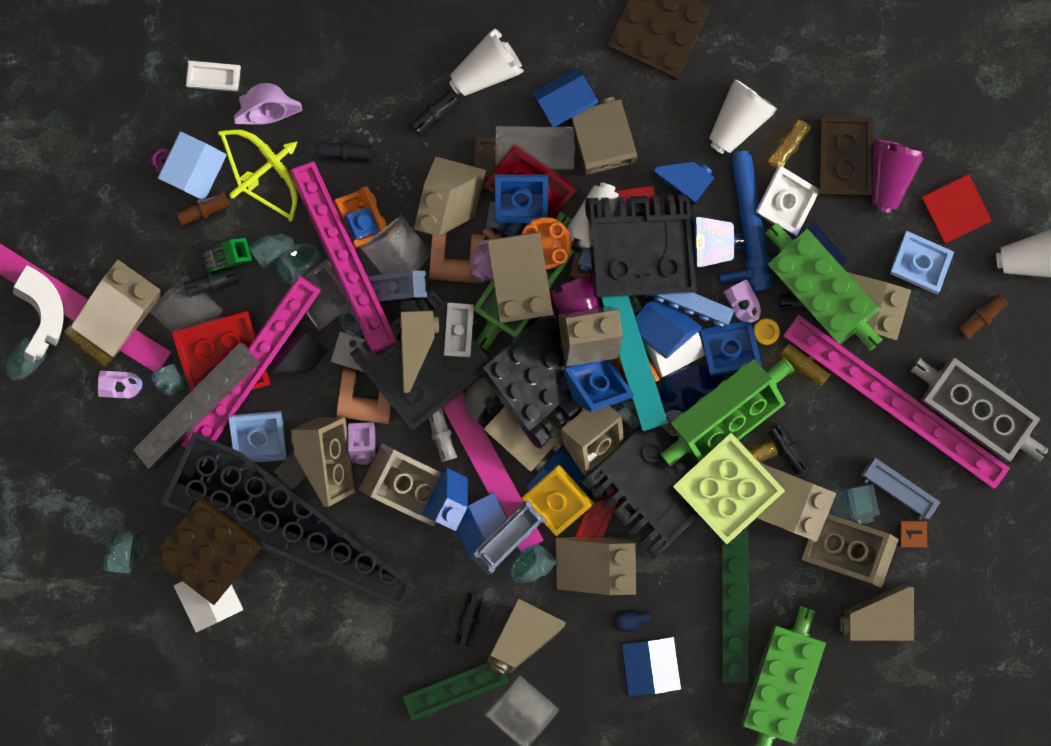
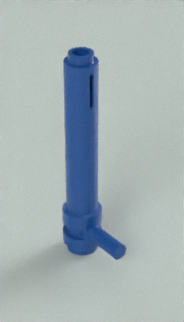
M748 151L733 153L734 158L731 160L742 231L745 238L747 260L745 261L746 269L720 273L721 283L748 279L753 292L773 289L772 282H774L773 274H770V266L768 265L771 259L767 256L762 218L756 213L759 199L752 156L749 155Z

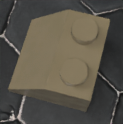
M610 406L591 413L584 408L582 413L573 420L567 421V424L561 429L563 445L586 477L624 443L622 417Z

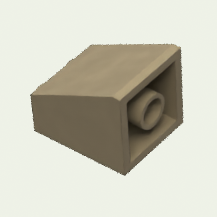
M614 97L602 99L599 101L600 105L592 106L571 118L585 175L629 165L637 160V152L621 99L616 101Z
M435 157L424 183L414 229L441 236L474 218L486 170Z
M606 306L557 314L566 367L618 358L623 338L618 309Z
M505 406L484 428L488 434L530 472L534 468L539 471L548 461L545 457L551 449L556 452L563 445L561 429H557L546 416L544 419L552 425L556 434L541 449L535 447Z
M899 585L843 610V617H839V631L843 632V637L854 641H914V587Z
M518 599L486 662L490 663V668L497 673H511L554 638L564 628L566 622Z

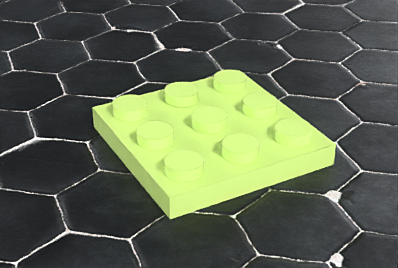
M732 433L673 486L726 544L734 539L785 492V489Z

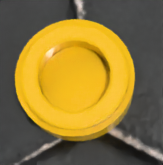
M762 319L753 328L756 341L762 345L774 343L780 334L778 324L771 319Z

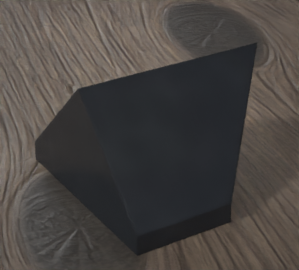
M297 325L273 358V373L313 370L329 350Z

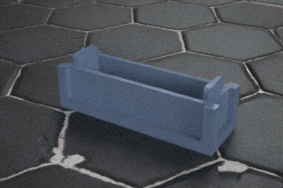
M405 271L368 276L379 302L427 297L424 278L426 276L425 271Z
M871 458L861 473V476L865 478L864 484H867L868 481L875 484L919 514L917 517L919 521L923 518L929 520L941 503L876 458Z
M529 500L524 502L470 555L487 575L492 574L495 571L494 568L539 524L547 520L531 507L532 503Z

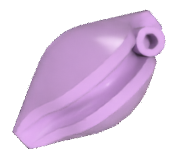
M261 83L252 87L246 95L239 97L241 109L234 115L235 124L273 123L302 111V105L300 102L286 96L277 85Z

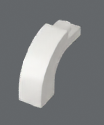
M27 265L14 286L13 294L30 303L37 310L40 317V326L24 354L25 359L34 363L37 356L42 358L49 346L46 341L55 346L57 345L63 325V305L59 293L49 279Z

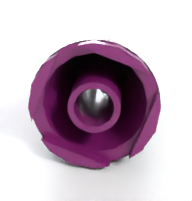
M875 139L873 146L872 203L877 205L876 210L891 213L892 209H898L925 157L926 151L912 146L910 149V147L896 142Z
M584 276L561 285L562 291L557 294L555 290L550 291L551 304L558 314L601 307L600 298H594L592 276L590 278Z

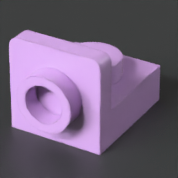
M374 422L348 424V451L351 463L366 465L373 462L376 456Z

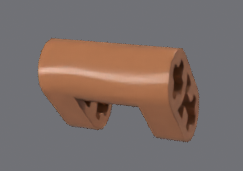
M446 233L441 236L433 235L429 280L481 284V281L471 276L470 268L473 265L471 262L472 257L477 250L482 249L478 244L480 241L485 240V235L472 234L470 260L445 258Z
M344 368L338 399L337 417L389 424L392 406L379 391L378 399L354 396L357 370Z

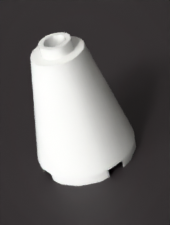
M497 29L491 30L450 74L452 80L449 83L457 94L462 93L466 96L524 72L520 68L522 65L508 42L501 43L499 40L502 35Z
M735 79L709 137L713 141L711 146L722 154L725 151L731 153L775 113L777 108Z
M602 182L600 186L594 185L587 198H599L600 201L602 197H608L611 217H616L615 200L619 194L614 192L615 187ZM584 201L567 229L572 240L571 246L581 250L584 248L590 250L588 219L586 217Z
M1051 229L1001 247V253H996L998 269L1003 268L1004 273L1051 278Z

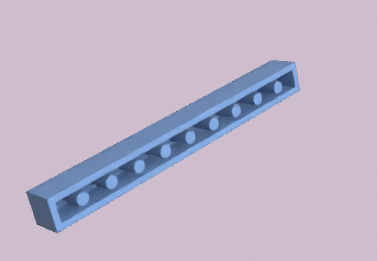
M586 248L581 251L576 264L580 266V270L585 272L592 271L591 253ZM695 293L650 295L655 297L654 300L663 303L665 301L670 303L669 306L672 308H682L685 313L699 315L700 319L704 321L711 320L719 327L729 325L734 309Z

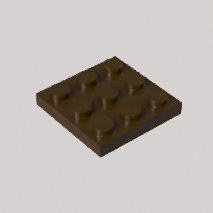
M629 0L607 47L677 80L710 8L693 0Z
M200 497L153 554L152 559L212 605H215L260 551L263 544L203 497Z

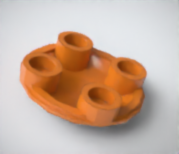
M542 217L531 221L525 226L521 234L540 232L546 269L557 267L567 260L571 251L572 240L568 229L563 223L554 218Z

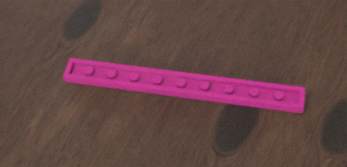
M797 315L784 333L783 337L992 489L998 486L1010 469L800 315Z

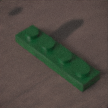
M486 663L403 696L411 721L509 683L506 672L504 674L497 673L490 668V663Z

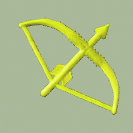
M244 130L219 131L218 135L221 136L238 187L229 194V197L235 198L243 191L285 216L291 222L298 203L297 188L289 170L282 165L283 163L280 160L288 153H293L297 142L284 144L285 148L277 155H274L270 147L252 133ZM225 135H239L249 139L259 148V151L266 157L265 159L268 162L255 173L247 171L243 176L239 177ZM271 167H274L278 175L284 178L290 189L292 199L290 214L251 192L259 185L258 178Z

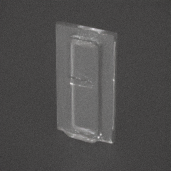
M496 126V165L513 143H515L550 169H574V127Z

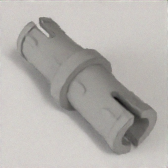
M440 408L428 419L433 432L431 435L432 440H435L440 460L444 462L445 460L456 458L457 455L450 436L452 434L451 429H448L443 409Z

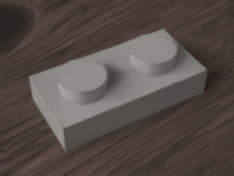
M447 303L444 356L470 357L473 304Z

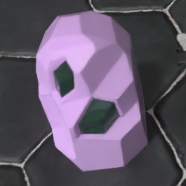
M747 279L723 292L730 308L734 309L733 313L738 319L750 323L759 319L761 313L760 304Z
M100 371L98 397L129 399L136 396L143 388L142 380L131 372Z

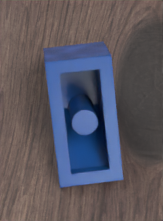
M695 162L659 166L653 172L657 178L680 195L687 194L689 202L693 205L714 179L710 175L712 170L701 162L699 165Z
M445 467L422 514L456 531L467 510L468 478Z

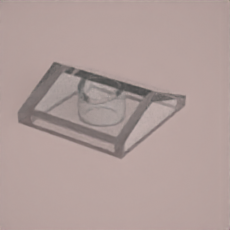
M402 215L361 247L382 275L418 271L431 255L430 250Z
M328 259L324 260L303 277L321 289L306 311L318 331L351 308Z
M187 275L171 287L150 311L171 333L177 329L215 319L224 311L206 293L188 298L186 292L196 289V287L185 290L183 283L192 281Z
M519 676L486 716L521 746H529L545 729L559 709L522 676Z

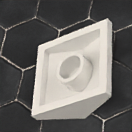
M778 166L756 213L773 225L779 223L783 230L797 236L819 193V189L782 166Z
M699 333L695 334L667 359L643 341L644 347L661 378L705 356Z
M184 582L174 585L195 632L244 610L232 585L215 605H212Z

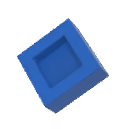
M369 207L343 217L353 241L379 231Z

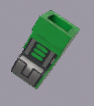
M246 238L231 239L222 242V244L215 246V248L201 252L206 273L220 271L252 261ZM236 245H238L242 250L241 258H238L237 251L235 248Z

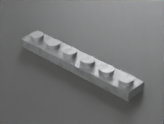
M239 343L134 449L148 469H154L260 363L245 344Z

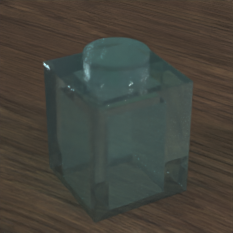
M873 484L844 489L851 520H858L859 524L873 522V516L880 515Z

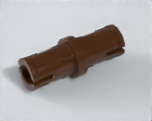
M223 191L205 200H202V198L198 199L197 203L176 210L181 225L184 226L202 217L207 219L210 214L230 207V204Z
M999 293L995 294L981 308L977 307L974 310L975 313L958 326L959 330L967 339H970L985 324L989 325L992 323L991 319L1007 307L1008 303Z

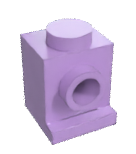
M482 240L478 244L482 249L477 250L471 260L473 263L470 268L471 276L481 282H485V280L492 281L494 278L488 240Z

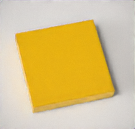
M560 465L555 467L521 498L524 502L529 500L532 503L531 507L540 516H544L547 519L544 524L555 536H558L594 504Z

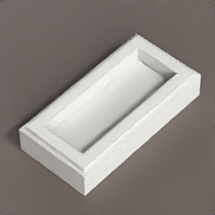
M188 61L186 87L238 92L241 66Z

